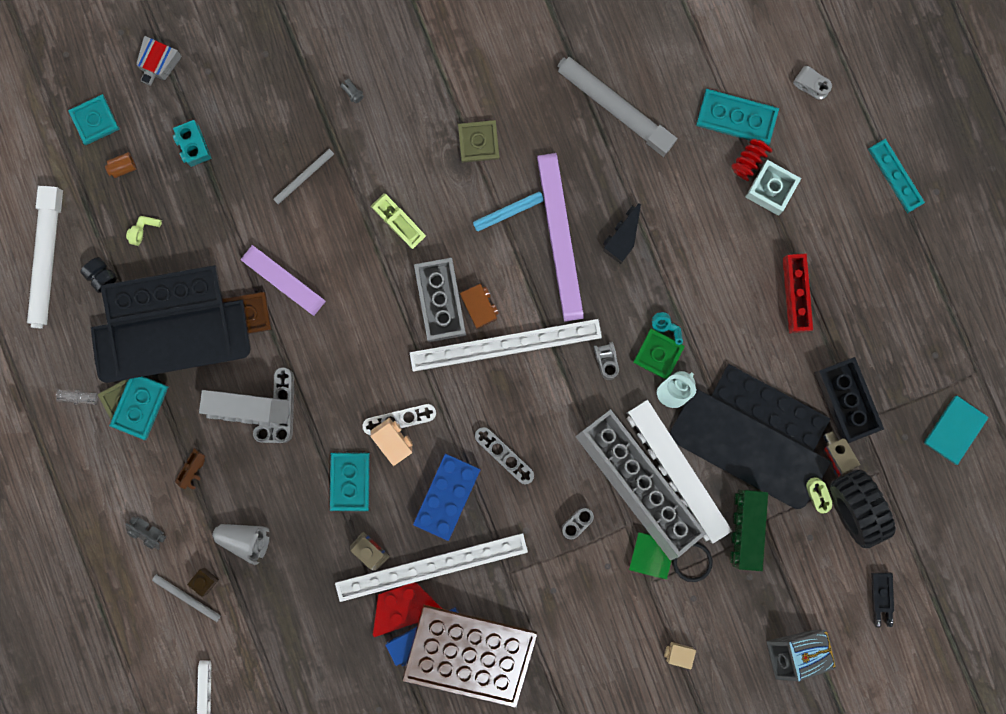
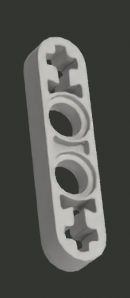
M485 427L479 428L476 431V441L520 483L529 484L533 481L534 473L532 469L494 433ZM480 431L483 433L487 431V437L490 440L492 437L496 439V441L490 444L489 448L485 446L488 444L487 441L484 439L482 441L479 440ZM494 444L502 445L503 452L500 455H495L492 452ZM507 458H516L517 465L514 468L507 467ZM520 463L524 465L521 468L524 472H530V480H521L522 475L519 472L516 475L513 473V471L518 469Z

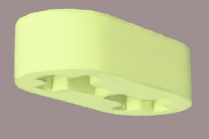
M811 478L806 485L811 502L818 512L827 513L832 508V500L827 486L820 478ZM815 484H818V485H819V486H818V490H819L818 493L814 490ZM820 498H822L825 501L823 507L820 506Z

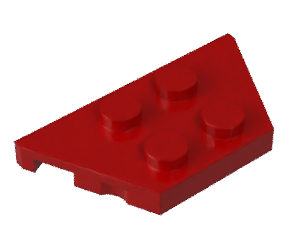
M417 582L380 593L377 601L373 637L419 622L423 604L440 609L443 608Z

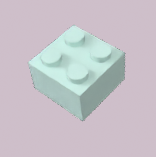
M767 160L745 197L776 215H780L784 211L801 178Z

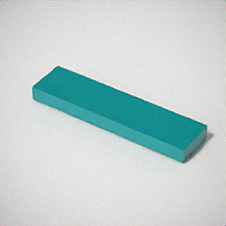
M886 138L868 149L907 213L925 203Z

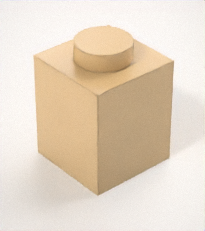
M671 642L670 646L666 647L664 657L667 658L666 661L669 664L692 669L696 650L693 647Z

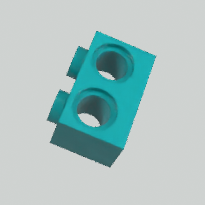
M195 120L173 128L175 132L173 139L176 145L181 147L182 152L179 153L184 163L187 162L192 167L212 159L200 127ZM186 132H191L190 138H183ZM193 149H198V154L194 157H191V151Z

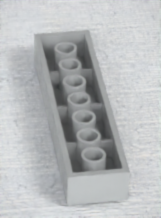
M611 409L575 436L670 560L680 557L706 535L703 528Z

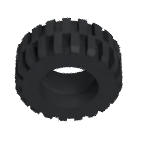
M855 470L832 481L830 494L836 511L850 536L860 547L868 549L893 537L896 527L894 526L895 521L892 517V512L883 497L884 495L870 475H867L863 470Z

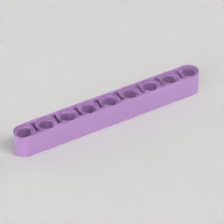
M557 154L537 156L564 322L583 319Z

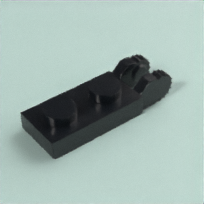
M892 572L871 573L875 627L881 626V612H886L887 627H893Z

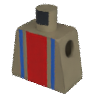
M833 431L823 436L828 445L823 451L827 460L831 461L830 466L836 478L860 466L858 459L845 438L838 441Z
M362 532L350 545V551L371 570L377 571L390 557L365 532Z

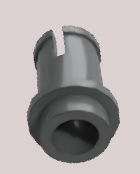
M346 79L344 81L346 84L342 82L340 87L348 94L351 102H360L364 97L362 95L363 92L358 90L350 79Z

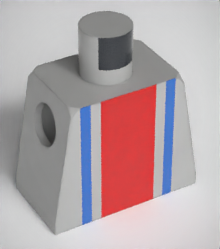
M144 36L137 60L138 68L144 71L140 81L151 86L155 77L166 80L181 59V54L178 50Z

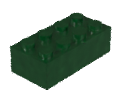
M738 489V493H735L734 505H737L736 513H733L735 532H732L731 543L734 544V551L730 553V563H733L732 566L739 570L763 571L768 492Z

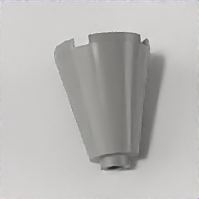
M220 524L213 531L215 543L252 565H257L259 557H264L270 537L266 536V531L269 532V529L264 526Z

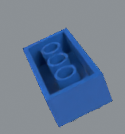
M445 454L413 525L449 541L481 469Z

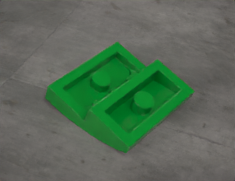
M639 532L629 570L667 579L672 560L666 556L651 535Z

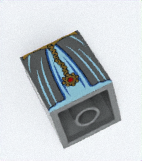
M810 630L766 641L776 680L799 682L836 669L827 630Z

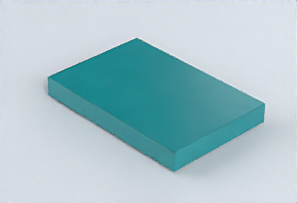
M146 377L129 379L109 426L147 440L169 387Z
M954 396L924 441V444L953 464L958 465L989 417L960 397Z
M331 453L330 511H369L370 453Z

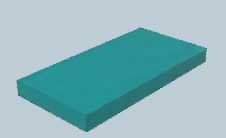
M706 89L696 126L749 141L751 139L761 140L769 146L779 108Z

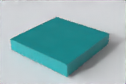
M103 94L68 110L84 145H88L120 130Z

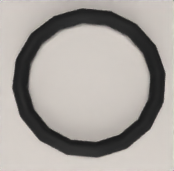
M695 543L693 546L703 549L709 559L708 568L702 576L697 578L684 576L678 569L677 558L673 559L675 572L681 579L687 582H698L705 579L712 569L713 559L711 553L705 546L699 543Z

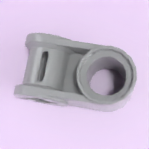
M803 66L793 81V84L798 89L805 91L818 100L824 99L832 88V83L829 79L820 75L809 66Z
M613 342L600 347L594 346L596 360L602 377L606 380L614 379L619 373V366ZM612 366L615 369V374L607 375L605 367Z

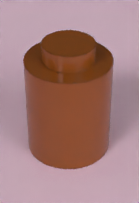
M129 152L107 160V165H105L108 175L114 178L137 170Z

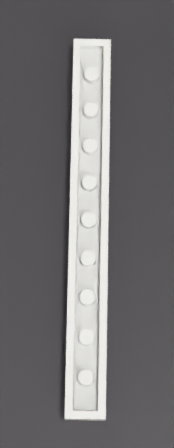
M595 319L410 352L413 372L601 339L602 336L599 320Z
M521 533L339 581L335 585L339 601L342 602L524 554L528 551L524 535Z

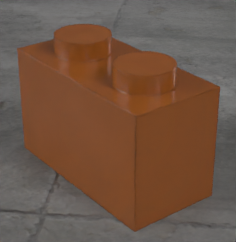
M478 284L460 293L476 330L497 320L496 315L499 313L495 304H490L488 298L491 296L486 287L482 288V285Z

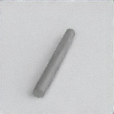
M328 149L273 200L280 204L330 159L334 153Z
M157 574L152 579L153 582L215 622H218L221 618V615Z

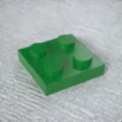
M650 329L633 363L666 380L670 377L685 346L682 344L678 345L674 340Z

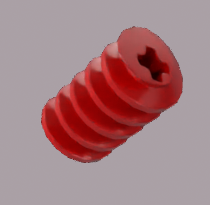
M751 139L750 145H747L745 151L741 152V157H738L736 163L731 165L735 174L746 181H749L747 175L754 176V173L751 171L752 169L756 171L759 169L756 163L763 164L760 158L767 159L768 156L765 151L772 152V149L761 140Z

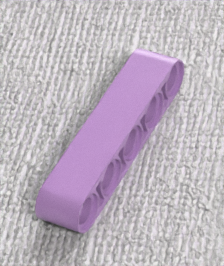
M253 245L240 259L313 316L326 302Z

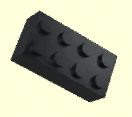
M855 357L814 372L841 439L845 438L847 443H851L884 430Z

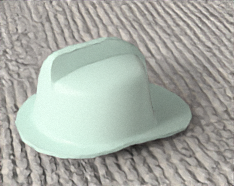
M679 371L668 377L657 389V396L660 402L667 407L678 408L689 401L696 394L694 374L692 372L689 374Z

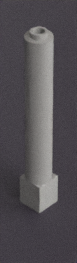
M564 57L558 64V72L647 141L646 144L664 157L678 138L661 125L658 126L571 57L567 59Z

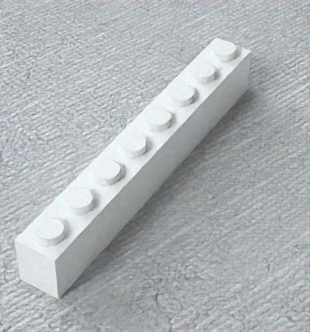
M646 400L627 412L628 417L626 419L632 428L636 427L639 432L637 434L642 444L646 443L649 447L647 450L648 454L660 464L658 466L659 471L663 476L667 475L670 480L669 486L674 492H678L682 503L689 509L692 516L706 532V535L702 537L705 542L709 540L713 544L732 532L649 401Z

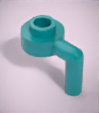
M660 312L652 317L654 330L658 332L670 330L674 332L675 343L678 345L683 343L681 328L671 323L669 314Z

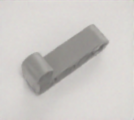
M287 368L276 370L274 374L273 398L280 399L279 395L282 391H287L288 393L287 400H290L287 424L280 423L279 427L257 426L253 431V437L258 442L287 443L292 439L294 374ZM284 372L289 376L285 378V385H289V388L279 387L280 384L284 385V380L280 379V375H284ZM261 429H266L268 432L265 439L259 437ZM281 429H285L287 432V437L284 440L278 437V432Z

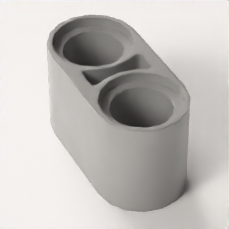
M588 508L578 509L563 524V535L567 539L577 538L592 523L594 518L592 511ZM583 511H587L590 515L589 520L586 522H582L579 519V515ZM574 525L576 527L575 534L567 535L565 532L566 527Z

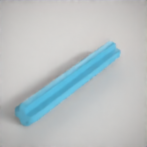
M541 192L534 193L474 221L473 225L476 231L485 229L543 202V195Z

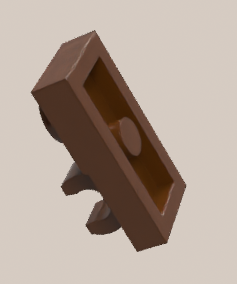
M194 448L175 480L179 487L186 489L187 486L190 489L196 488L191 484V480L197 479L200 481L201 479L195 474L205 462V455L201 451Z

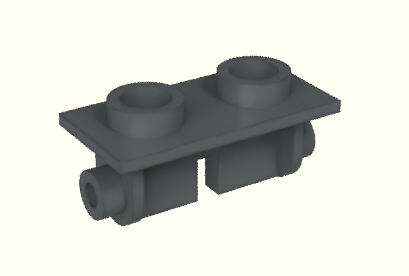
M133 516L129 522L131 525L125 524L127 534L134 539L139 538L143 540V544L150 549L156 548L159 550V542L163 543L166 539L164 532L154 526L149 531H146L149 523L139 517Z

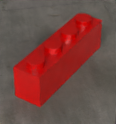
M807 254L787 255L783 258L789 334L813 331Z

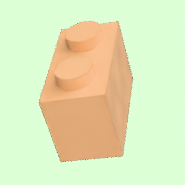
M388 418L372 429L370 436L394 466L412 454L413 443L408 436L404 437L400 432L402 429L396 421L392 422Z

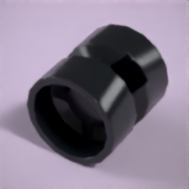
M100 257L90 260L80 270L83 277L87 281H91V286L97 293H102L101 285L115 283L118 278L112 270L106 269L107 265Z

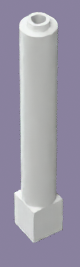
M38 186L36 209H38L27 317V323L31 324V328L43 329V325H47L57 220L58 213H61L63 190L58 187Z

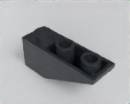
M640 203L636 207L633 205L626 213L627 219L624 222L621 220L615 227L617 232L614 236L609 235L603 243L605 246L603 251L619 264H622L634 248L641 208Z

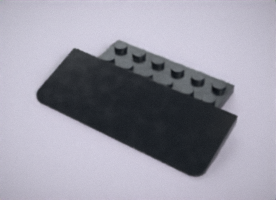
M217 265L100 286L107 324L91 327L97 376L104 383L246 358L250 354L251 346L244 300L223 303Z
M727 364L711 396L696 389V394L685 403L669 433L678 446L755 488L768 492V495L794 509H801L806 506L810 499L806 487L807 482L814 477L822 479L831 464V461L813 452L830 418L730 364Z

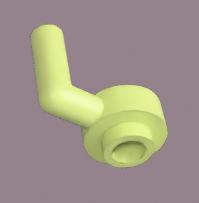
M140 216L136 226L133 225L127 231L126 238L129 240V244L139 246L143 238L144 224L160 227L162 220Z

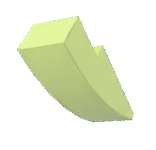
M386 194L381 195L370 206L412 249L426 237Z

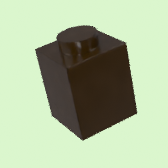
M206 568L198 570L187 585L203 597L210 592L219 579Z

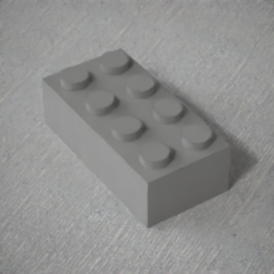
M452 258L414 264L428 342L466 336Z
M202 390L199 413L207 414L206 418L279 427L280 423L287 424L290 400Z

